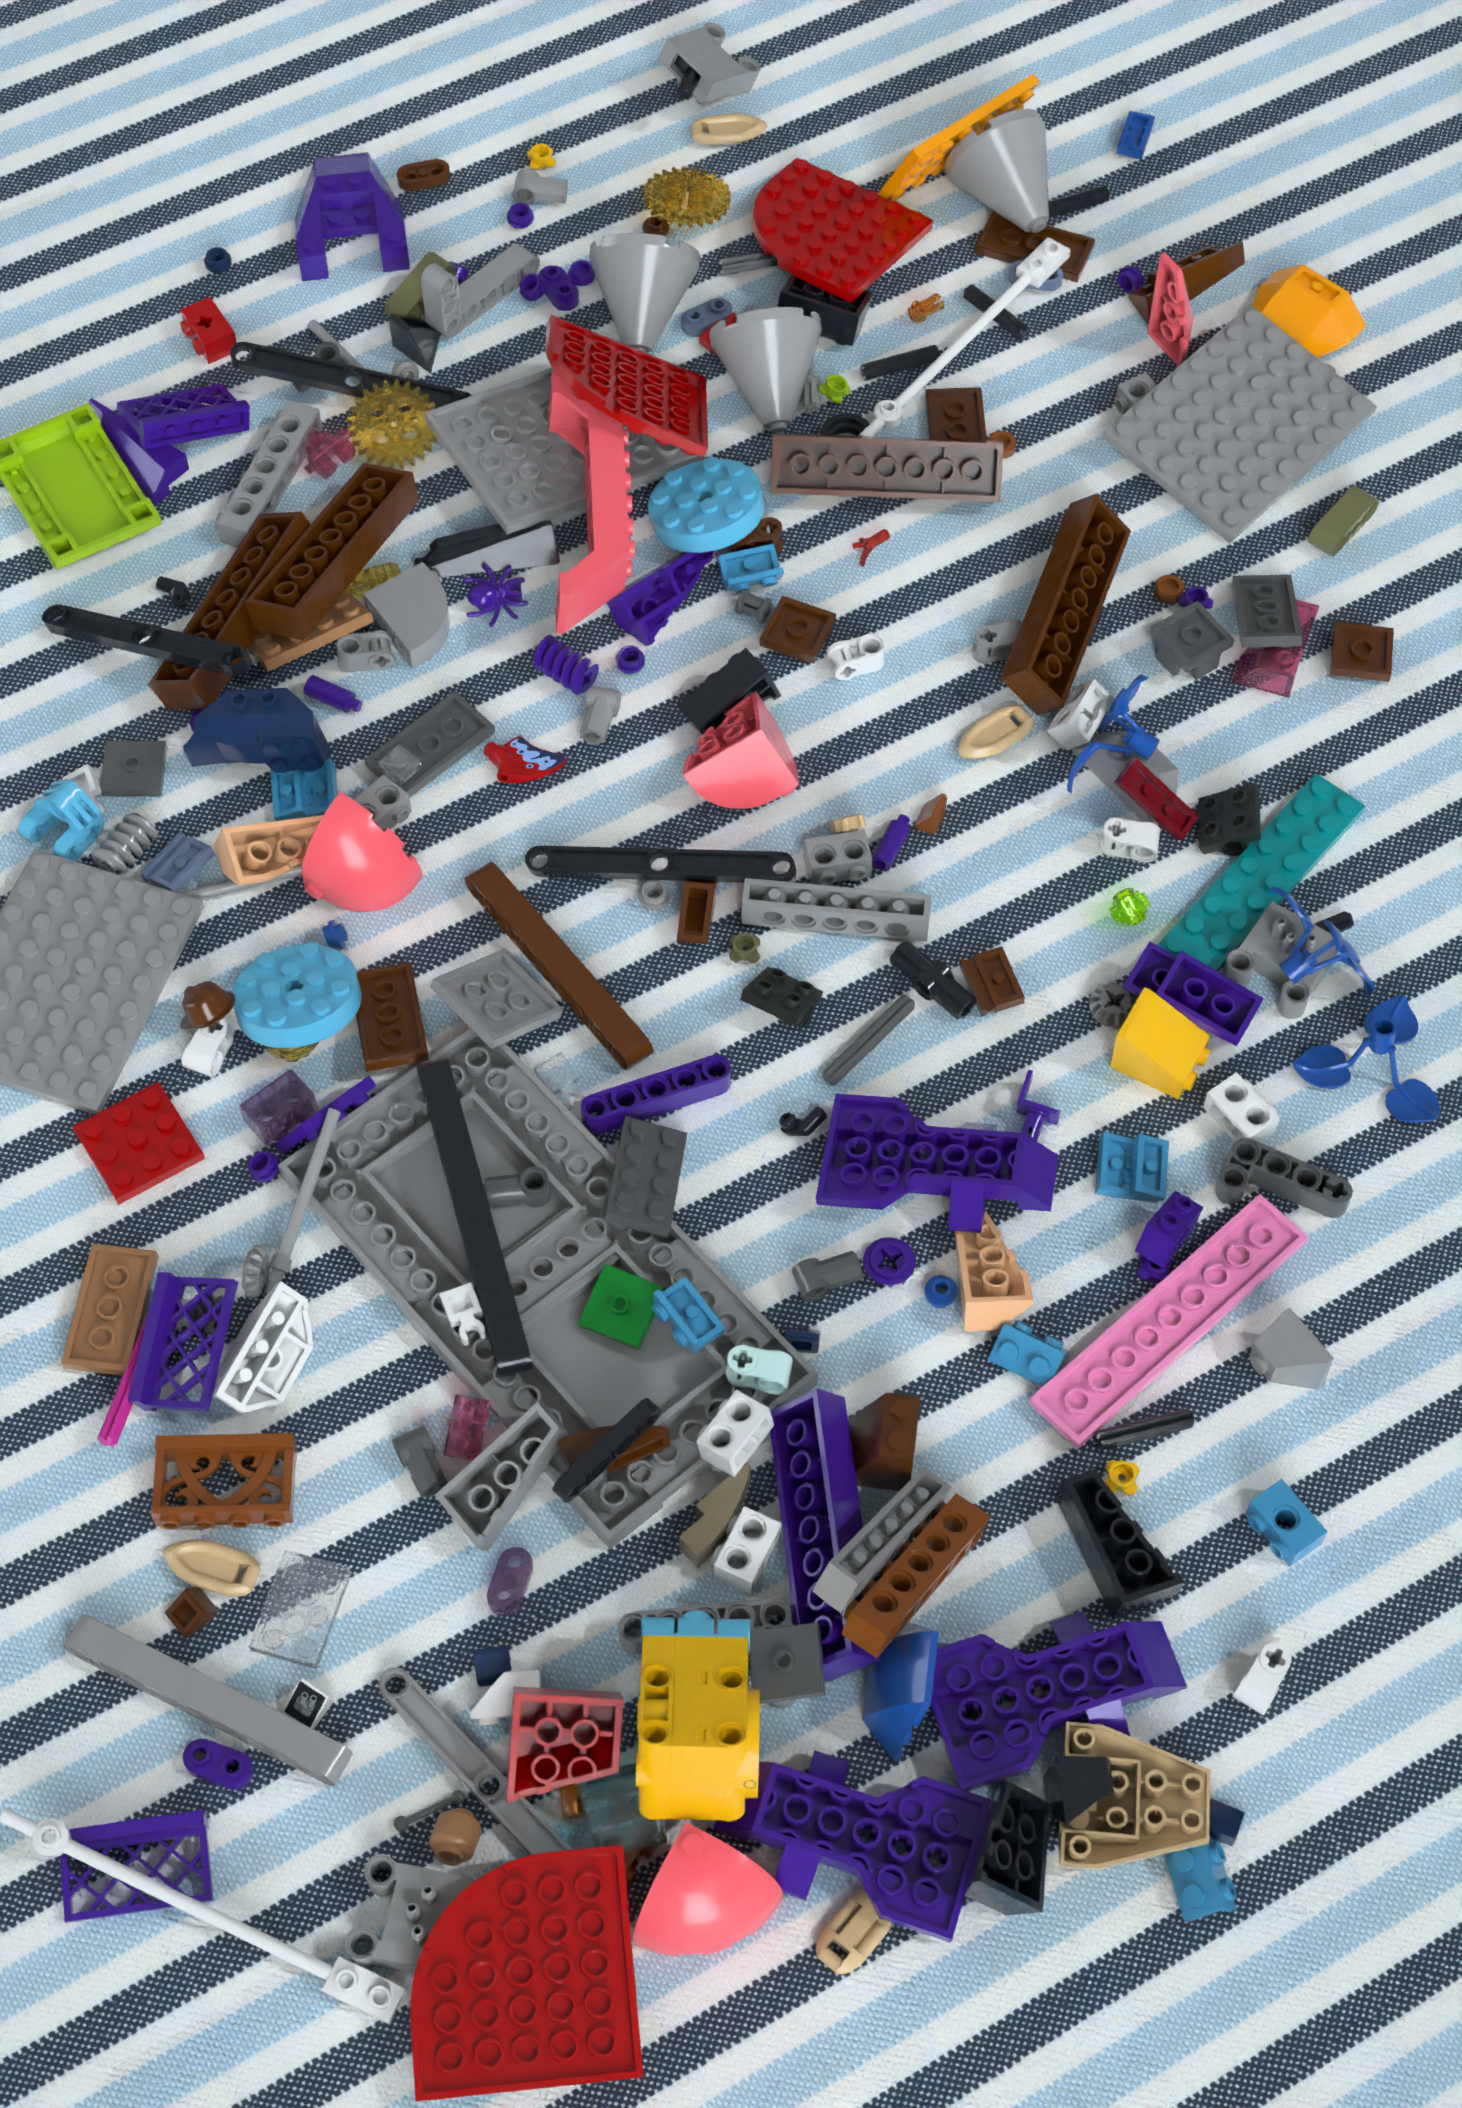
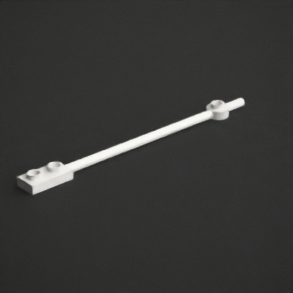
M1049 237L1041 243L1016 268V276L1019 279L894 401L883 400L876 404L874 408V421L858 436L874 437L882 428L892 429L897 427L902 421V408L1028 284L1039 288L1069 258L1070 249Z
M5 1808L0 1815L1 1823L32 1837L34 1849L42 1856L55 1858L65 1853L326 1980L322 1992L390 2025L406 1988L338 1956L334 1966H331L72 1840L69 1828L58 1819L50 1818L37 1823L8 1808ZM48 1831H55V1841L46 1844L44 1842L45 1834Z

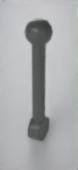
M456 1790L452 1793L451 1797L409 1817L398 1816L394 1820V1827L397 1831L404 1832L408 1829L409 1824L453 1803L457 1805L462 1804L465 1800V1794L460 1790Z

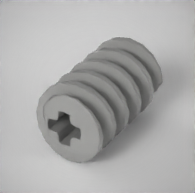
M137 813L126 814L122 820L123 822L116 825L115 831L109 832L107 839L100 842L99 848L92 851V859L100 869L117 874L116 870L126 874L128 868L124 862L134 865L136 860L132 853L136 856H142L144 853L139 845L149 848L151 842L148 837L152 839L159 837L157 830L152 824Z

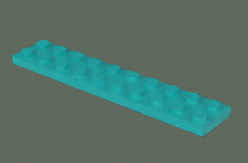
M1315 774L1261 832V839L1253 841L1247 850L1243 851L1157 946L1176 957L1180 951H1183L1219 972L1225 966L1228 954L1240 947L1273 901L1280 905L1285 900L1283 896L1269 890L1277 887L1290 894L1364 813L1366 805L1320 775Z

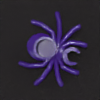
M483 564L482 568L488 573L492 583L488 579L478 577L463 578V583H478L469 589L467 599L480 611L468 612L466 616L468 618L479 617L494 611L489 627H493L496 623L501 606L511 618L516 620L518 615L513 613L507 605H528L526 600H522L521 583L525 582L524 578L510 579L504 583L508 573L512 570L510 566L504 570L499 582H497L492 570L486 564Z

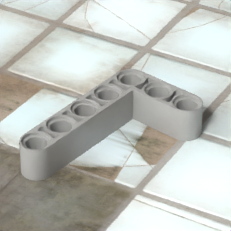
M515 243L460 285L455 276L438 264L432 263L428 265L421 276L426 323L446 338H453L520 287V282L524 276L536 274L540 266V259L520 244Z
M764 1599L630 1612L619 1621L618 1632L620 1645L626 1652L642 1654L641 1636L630 1638L626 1635V1632L631 1628L641 1629L642 1617L675 1618V1626L678 1628V1618H681L684 1613L700 1610L714 1618V1634L718 1633V1619H750V1631L792 1626L790 1608L786 1602L780 1599ZM770 1615H779L784 1621L781 1624L772 1625L766 1621V1618ZM796 1700L773 1702L771 1705L776 1708L785 1709L792 1706Z

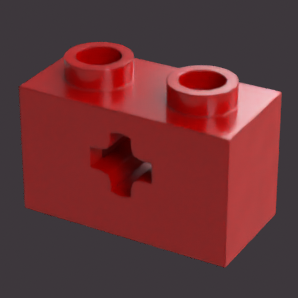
M211 297L180 309L183 319L180 322L181 330L186 338L191 337L193 347L199 356L203 355L208 364L230 355L232 346L237 343L235 332Z

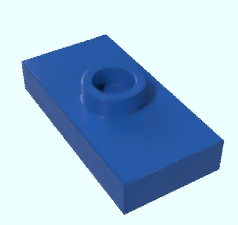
M1129 111L1116 154L1142 159L1154 125L1155 116Z

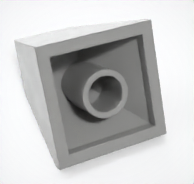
M1291 1308L1285 1310L1253 1343L1249 1354L1252 1367L1257 1373L1264 1374L1270 1382L1315 1390L1323 1387L1334 1360L1331 1354Z

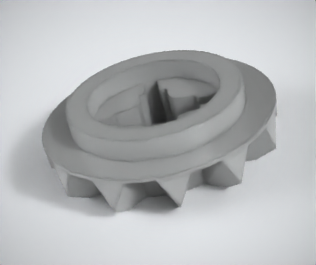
M1110 981L1107 985L1102 986L1099 984L1097 989L1091 993L1089 1009L1092 1016L1099 1023L1108 1027H1122L1138 999L1135 994L1122 988L1124 983L1119 985ZM1109 998H1112L1114 1001L1121 1000L1120 1007L1118 1008L1116 1005L1108 1006Z
M254 1245L252 1250L246 1255L242 1272V1288L245 1290L247 1297H259L262 1289L265 1287L269 1267V1255L266 1246Z

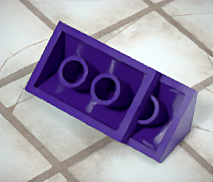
M1149 941L1122 987L1137 996H1140L1144 987L1152 990L1198 1027L1235 1046L1239 1044L1264 999L1187 953L1180 951L1176 957Z

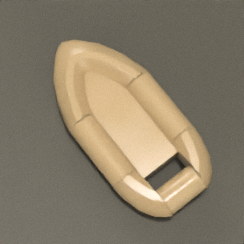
M733 113L709 115L699 118L691 124L692 138L697 143L720 145L742 143L762 134L768 125L757 117Z
M1020 705L1001 707L973 723L959 742L958 754L961 757L970 759L997 755L1025 738L1031 732L1034 720ZM1015 717L1021 725L1018 727L1011 718Z
M208 1539L179 1541L169 1545L163 1551L164 1559L169 1568L183 1581L224 1596L241 1597L248 1595L253 1591L261 1572L259 1562L250 1554ZM241 1569H246L241 1583H236Z
M862 1888L846 1900L823 1928L816 1943V1956L835 1974L852 1972L867 1959L889 1932L893 1923L879 1918L866 1891ZM832 1941L849 1954L845 1960L829 1948Z

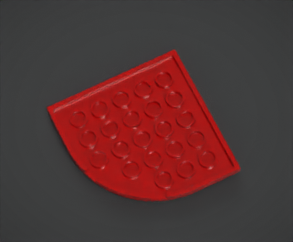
M799 158L794 159L762 187L755 200L752 217L753 230L759 245L767 255L772 254L778 259L777 264L781 268L801 280L850 303L929 233L934 220L920 212L908 209L896 201L884 198L874 191L860 187L850 180H845L828 170L821 169L810 164L807 160Z
M550 315L546 327V356L557 375L574 391L575 397L587 401L598 410L627 425V429L635 434L641 435L644 433L653 437L660 444H671L679 447L682 452L690 456H705L708 449L706 377Z
M623 1845L545 1852L512 1860L476 1879L449 1904L425 1941L412 1982L410 2028L415 2102L644 2078Z

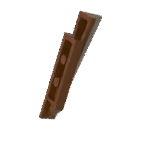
M1236 242L1221 250L1218 249L1217 245L1206 246L1174 261L1182 269L1189 301L1244 265L1243 242ZM1158 269L1147 273L1148 284L1151 285L1128 293L1130 301L1148 325Z

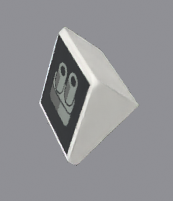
M301 1678L295 1686L282 1714L314 1729L328 1711L332 1702L329 1695Z

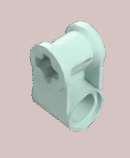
M738 1345L733 1347L728 1353L726 1378L736 1387L760 1390L775 1395L784 1394L788 1389L793 1359L789 1354L782 1351ZM739 1364L745 1365L744 1368H740Z

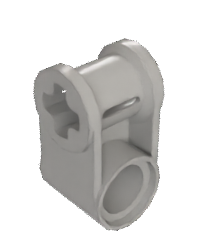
M1013 619L1003 623L979 627L975 633L976 644L972 648L973 658L982 664L1007 660L1022 622Z
M377 630L367 633L347 634L340 637L336 644L339 668L350 673L388 669L395 662L394 655L390 652L391 635L386 631Z

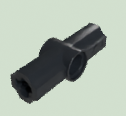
M910 941L900 943L890 956V963L912 981L914 989L922 998L928 1001L935 1000L957 1020L965 1018L975 1006L977 998L954 980L949 967L940 960L932 961Z

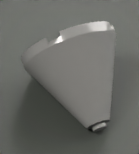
M1018 109L989 120L991 128L977 136L973 130L965 136L948 155L944 169L954 185L1022 230L1038 233L1047 226L1046 223L1049 220L1045 123L1037 111L1033 109Z
M619 233L603 236L601 245L596 246L595 241L591 243L589 260L621 342L642 352L649 353L652 351L697 274L700 265V253L696 248L681 240L678 243V247L665 244L666 236Z
M774 307L737 314V323L726 326L725 320L718 322L709 331L712 349L763 426L770 429V432L773 433L787 430V426L792 424L822 332L819 314L812 311L811 317H807L803 314V308Z

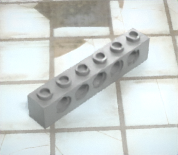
M288 400L284 408L278 411L274 425L271 430H267L265 433L263 444L259 450L254 452L249 468L242 473L238 487L235 492L230 493L227 506L216 518L215 528L218 530L220 542L238 547L259 514L274 513L322 429L318 408Z
M745 878L742 897V924L927 941L931 895Z
M923 1467L829 1561L812 1592L842 1613L866 1588L869 1582L882 1571L886 1563L890 1559H894L903 1544L908 1539L911 1541L914 1538L920 1525L925 1520L928 1522L931 1520L932 1514L937 1506L944 1501L951 1486Z

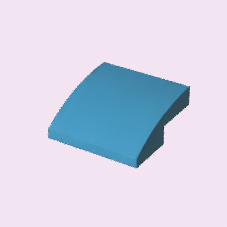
M331 758L325 760L322 768L313 772L297 770L277 773L270 769L273 811L276 821L324 815L338 795L336 767Z
M1104 1131L1099 1136L1095 1194L1139 1201H1163L1166 1198L1169 1141L1140 1133L1133 1139Z

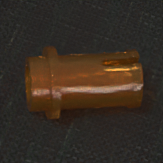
M935 293L920 302H912L908 308L911 320L923 322L927 316L943 310L944 301L933 304L942 297Z
M581 1783L558 1788L562 1819L564 1820L569 1819V1816L570 1819H576L585 1815L580 1790Z

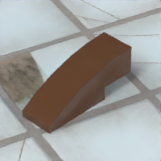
M684 881L677 941L708 944L718 882Z
M614 1425L578 1432L559 1439V1454L566 1468L568 1469ZM652 1425L606 1469L607 1473L614 1472L669 1447L670 1432L667 1427Z

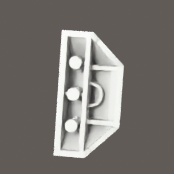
M281 1281L272 1288L248 1316L221 1363L213 1393L215 1397L240 1413L283 1403L313 1349L311 1323L307 1310L309 1309L308 1299Z

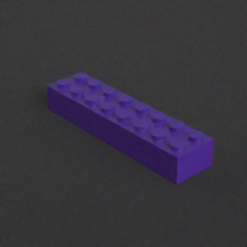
M816 1388L770 1411L774 1422L770 1435L794 1625L819 1623L821 1628L824 1680L832 1681L881 1660V1654L878 1658H875L843 1636L841 1633L847 1622L843 1615L847 1608L840 1613L812 1592L829 1561L863 1528L845 1397ZM863 1591L855 1598L858 1602L862 1600Z

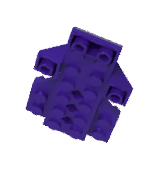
M836 1093L818 1182L816 1203L817 1205L883 1210L907 1193L950 1196L949 1231L982 1233L986 1208L985 1199L1018 1201V1209L1051 1212L1058 1155L1025 1133L997 1131V1125L965 1122L960 1128L927 1126L920 1118L916 1119L908 1111L907 1105L900 1098Z
M1081 1611L1049 1622L1057 1645L1029 1655L1016 1649L1011 1650L984 1634L937 1648L930 1707L960 1789L971 1791L1031 1771L1049 1731L1065 1726L1066 1721L1076 1722L1086 1718V1723L1104 1725L1131 1736L1123 1710L1124 1705L1151 1696L1154 1700L1187 1689L1162 1621H1128L1094 1632L1085 1614ZM1040 1686L1042 1691L1049 1690V1692L1046 1693L1045 1698L1039 1699L1038 1696L1031 1695L1034 1694V1688ZM1006 1697L1009 1702L1015 1701V1704H1012L1011 1709L1005 1710L1004 1707H998V1705H1001V1698ZM973 1709L975 1713L982 1714L978 1715V1720L971 1721L969 1718L964 1719L967 1716L966 1710Z
M814 1750L807 1773L775 1762L759 1761L758 1798H745V1811L741 1818L730 1822L715 1821L714 1831L746 1842L748 1839H752L783 1850L774 1879L780 1885L784 1894L806 1901L818 1864L821 1863L858 1876L880 1919L950 1943L954 1936L965 1897V1890L992 1799L925 1776H921L902 1788L876 1798L843 1786L848 1761ZM863 1829L870 1831L869 1837L874 1842L870 1840L868 1843L861 1842V1837L856 1832L861 1834ZM898 1841L903 1842L904 1850L908 1851L909 1854L905 1852L902 1856L896 1854V1849L891 1844L895 1846ZM932 1853H936L939 1855L938 1861L944 1865L939 1864L937 1868L931 1866V1861L926 1856L930 1858Z

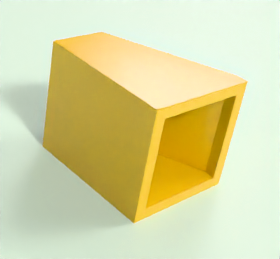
M1144 987L1116 1036L1110 1067L1179 1100L1185 1089L1188 1091L1192 1089L1198 1076L1195 1073L1198 1065L1204 1067L1211 1054V1049L1207 1048L1210 1035L1152 990Z

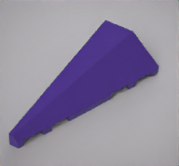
M91 398L88 403L99 418L103 431L145 497H149L155 506L170 494L169 485L189 470L186 454L172 445L144 450L140 445L139 434L123 416Z
M716 550L701 553L682 552L625 586V590L607 602L616 624L645 646L653 644L656 634L669 622L668 617L675 608L681 605L701 575L699 573L714 558L712 555Z

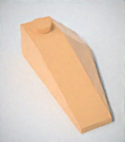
M323 815L222 828L214 844L222 873L239 886L267 882L303 864L309 842Z
M986 1210L982 1233L954 1231L964 1331L999 1330L1003 1327L1004 1323L1010 1322L1033 1305L1029 1275L1025 1269L1021 1270L1016 1262L1015 1254L1011 1249L1008 1250L1001 1240L1002 1234Z

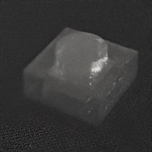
M400 744L378 762L379 770L400 786L422 768L421 760Z

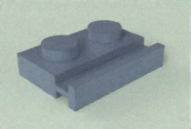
M179 832L140 872V875L145 882L149 881L153 886L179 893L215 853L211 846L193 837H186L182 832Z

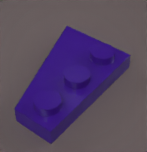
M370 1076L366 1077L275 1143L276 1147L284 1154L305 1138L311 1142L319 1136L328 1108L341 1112L338 1119L339 1122L348 1115L345 1111L347 1107L352 1105L354 1109H357L368 1101L370 1097L367 1093L377 1085Z

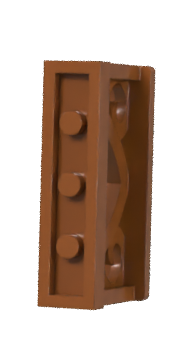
M294 1433L156 1436V1459L151 1516L156 1526L173 1530L180 1528V1525H194L197 1528L209 1529L215 1525L229 1524L235 1528H245L250 1524L281 1527L284 1523H293L295 1466L297 1459V1443ZM277 1459H284L283 1480L270 1475ZM222 1460H231L235 1471L242 1477L250 1480L236 1493L221 1500L207 1491L199 1481L214 1474ZM243 1460H255L249 1466L251 1469H257L256 1472L242 1467ZM197 1461L210 1462L206 1469L197 1473L192 1472L201 1470V1467L197 1465ZM168 1462H176L181 1476L166 1482ZM264 1483L273 1484L281 1491V1498L276 1504L259 1503L260 1498L263 1496L272 1498L270 1491L263 1487ZM185 1484L187 1488L181 1489L176 1494L175 1500L186 1498L187 1504L185 1506H169L166 1503L168 1493L173 1488Z

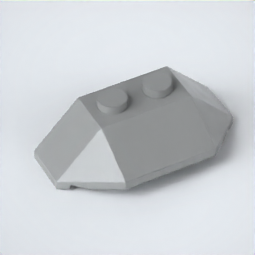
M1128 732L1094 733L1088 743L1072 748V752L1078 757L1091 741L1126 748L1127 745L1123 743V739ZM1102 748L1096 750L1085 765L1140 820L1151 822L1158 826L1159 824L1124 793L1114 781L1129 760L1137 758L1176 794L1179 769L1157 748L1147 761L1133 752L1130 756H1127L1121 752Z

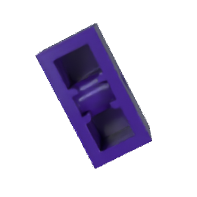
M1174 1191L1147 1222L1135 1252L1164 1268L1191 1236L1203 1206L1192 1201L1189 1197Z

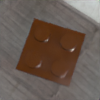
M782 596L760 637V646L814 664L836 622V613Z
M1335 621L1332 635L1330 675L1389 682L1392 669L1394 628Z

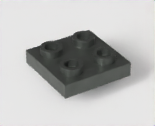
M1255 782L1198 798L1199 849L1204 855L1220 850L1225 855L1238 856L1244 850H1247V843L1261 839L1260 792Z
M767 967L743 989L740 1000L772 1014L782 1021L803 1029L807 1025L813 1009L820 1003L823 991L815 988L807 981H799L786 975L781 969Z

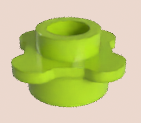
M837 374L827 376L826 382L820 384L818 388L821 394H824L828 399L837 404L843 401L844 395L850 393V387L846 379Z

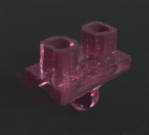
M345 427L333 436H331L328 430H325L322 434L317 430L309 432L308 439L310 443L305 446L306 450L310 453L307 456L309 463L304 469L309 474L316 471L324 479H327L337 469V465L331 460V457L336 454L344 464L354 458L357 450L348 440L350 432Z
M459 1394L455 1395L451 1419L448 1418L446 1423L449 1429L443 1455L474 1460L481 1454L485 1425L488 1421L491 1400Z

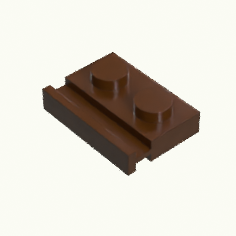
M1002 946L975 954L970 959L965 960L962 958L959 960V967L970 992L977 998L976 1005L981 1017L990 1011L998 1012L1024 1004L1025 996Z

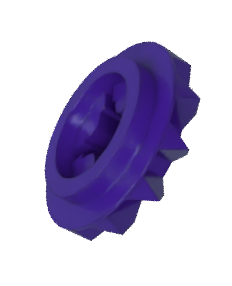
M885 1237L872 1242L867 1247L863 1256V1266L867 1277H871L877 1285L884 1284L892 1288L896 1284L902 1283L904 1285L906 1280L913 1276L916 1258L912 1248L907 1243L897 1238ZM883 1256L887 1257L890 1261L897 1260L895 1262L896 1271L889 1266L882 1267L884 1262Z

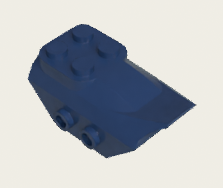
M288 688L228 690L195 717V730L189 741L183 746V750L192 767L243 762L266 764L277 773L297 770L316 771L324 766L325 760L330 759L332 754L313 711Z

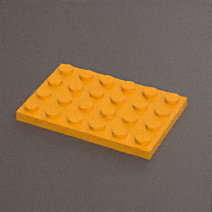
M1034 73L913 148L879 191L878 195L897 201L906 194L905 189L912 186L913 189H916L926 181L925 177L930 173L933 177L944 170L945 161L950 152L970 132L974 130L978 136L991 128L989 120L1010 111L1023 109V104L1034 96L1033 90L1040 83Z

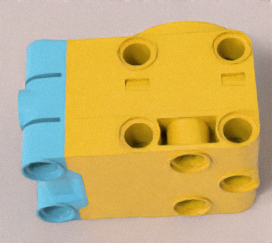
M700 1610L688 1611L681 1618H678V1633H674L675 1618L642 1617V1663L640 1699H638L637 1708L638 1752L636 1755V1787H638L639 1812L642 1816L651 1820L735 1821L744 1814L745 1798H758L760 1689H749L748 1652H750V1619H718V1633L714 1634V1618Z

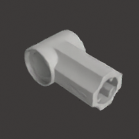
M522 169L517 173L512 197L517 203L527 205L533 204L535 200L566 203L568 180L540 177L532 169Z
M595 686L589 688L586 700V714L580 729V738L584 739L588 744L598 746L600 743H605L612 718L617 717L619 712L621 691Z

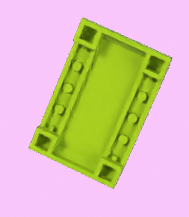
M89 403L0 440V480L51 565L56 570L162 524L158 511L149 497L146 498L103 431L101 422Z

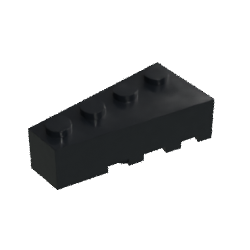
M1095 1469L1064 1479L1055 1498L1112 1619L1174 1599L1185 1583L1177 1572L1175 1574L1164 1562L1166 1559L1157 1547L1155 1549L1142 1534L1143 1529L1136 1520L1132 1521L1121 1508L1123 1504Z

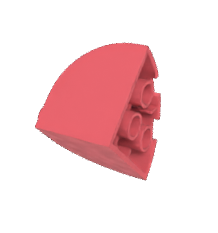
M756 691L724 713L726 718L716 729L710 726L696 742L699 745V749L695 755L693 753L688 755L683 768V776L701 797L713 804L732 809H747L764 805L779 796L789 795L799 785L796 764L789 746L776 721Z
M341 792L338 793L320 820L309 842L302 866L305 891L311 897L317 900L322 898L337 907L356 912L377 911L398 903L416 887L423 875L416 858L412 855L409 858L402 849L405 844L389 828H386L385 831L379 828L378 824L372 819L373 814Z
M685 1822L647 1894L636 1922L633 1943L645 1949L672 1956H679V1954L707 1955L732 1947V1944L744 1939L749 1934L755 1933L768 1921L783 1900L782 1888L769 1873L743 1853L692 1824Z

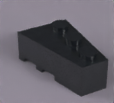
M745 648L740 653L734 654L719 671L710 674L705 682L695 691L686 694L682 702L677 706L684 717L702 736L710 726L716 729L726 718L724 713L755 691L762 701L769 697L776 700L782 695L768 671Z

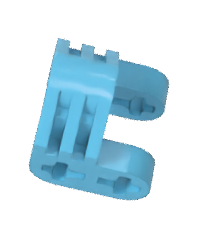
M68 779L58 780L50 785L51 789H46L42 793L43 797H39L34 801L35 806L21 820L18 833L35 843L59 820L67 822L70 827L56 841L53 855L76 861L100 836L104 827V820L101 810L77 784Z

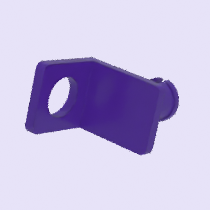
M1028 1069L1017 1101L1016 1112L1026 1115L1020 1133L1027 1135L1031 1133L1030 1137L1038 1142L1044 1122L1058 1125L1060 1110L1026 1100L1033 1077V1071Z

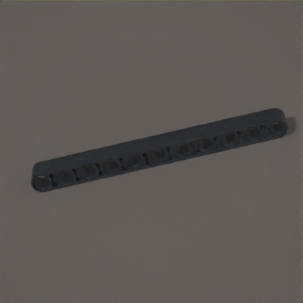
M446 1057L418 1064L416 1068L499 1376L503 1378L533 1370L531 1355L449 1059Z

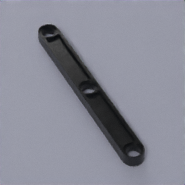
M238 342L232 346L230 352L233 366L241 371L421 412H428L472 396L465 391L250 342ZM241 351H247L251 354V358L247 361H239L235 356ZM350 376H356L361 380L357 386H349L345 381Z
M61 604L50 606L42 614V621L49 632L230 676L242 675L251 666V659L244 647ZM62 616L57 621L52 622L55 618ZM150 636L148 640L139 643L143 638ZM242 657L237 663L230 664L236 658Z
M539 845L529 849L525 855V863L534 876L708 882H745V878L789 882L796 874V865L792 856L786 852ZM546 855L548 860L543 867L536 868L532 866V861L536 856ZM657 858L668 860L667 867L662 871L652 869V863ZM779 861H786L790 864L789 870L784 874H776L773 871L774 865Z

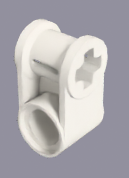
M871 633L846 641H838L830 645L826 654L835 666V677L838 680L844 681L859 675L879 671L885 663V644L882 637Z
M1111 818L1103 826V835L1099 841V848L1102 853L1110 857L1132 859L1139 862H1152L1156 860L1158 855L1160 828L1151 822ZM1115 826H1118L1117 832H1114ZM1113 842L1116 843L1114 849H1112Z
M226 1017L206 1028H197L192 1040L187 1044L183 1052V1067L210 1077L217 1075L234 1040Z
M1280 1643L1265 1645L1251 1669L1247 1670L1232 1697L1264 1716L1279 1690L1278 1686L1290 1667L1292 1660L1289 1650ZM1271 1658L1278 1661L1274 1668L1268 1665Z

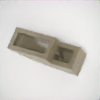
M747 1461L735 1477L729 1475L695 1505V1515L698 1521L679 1536V1550L697 1568L714 1553L717 1546L727 1537L726 1530L734 1515L739 1516L751 1480V1465Z

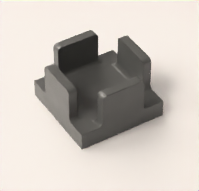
M1198 600L1151 626L1150 635L1158 642L1156 658L1173 677L1179 674L1180 667L1186 673L1193 670L1192 677L1195 680L1218 668L1221 654L1233 647L1234 638Z

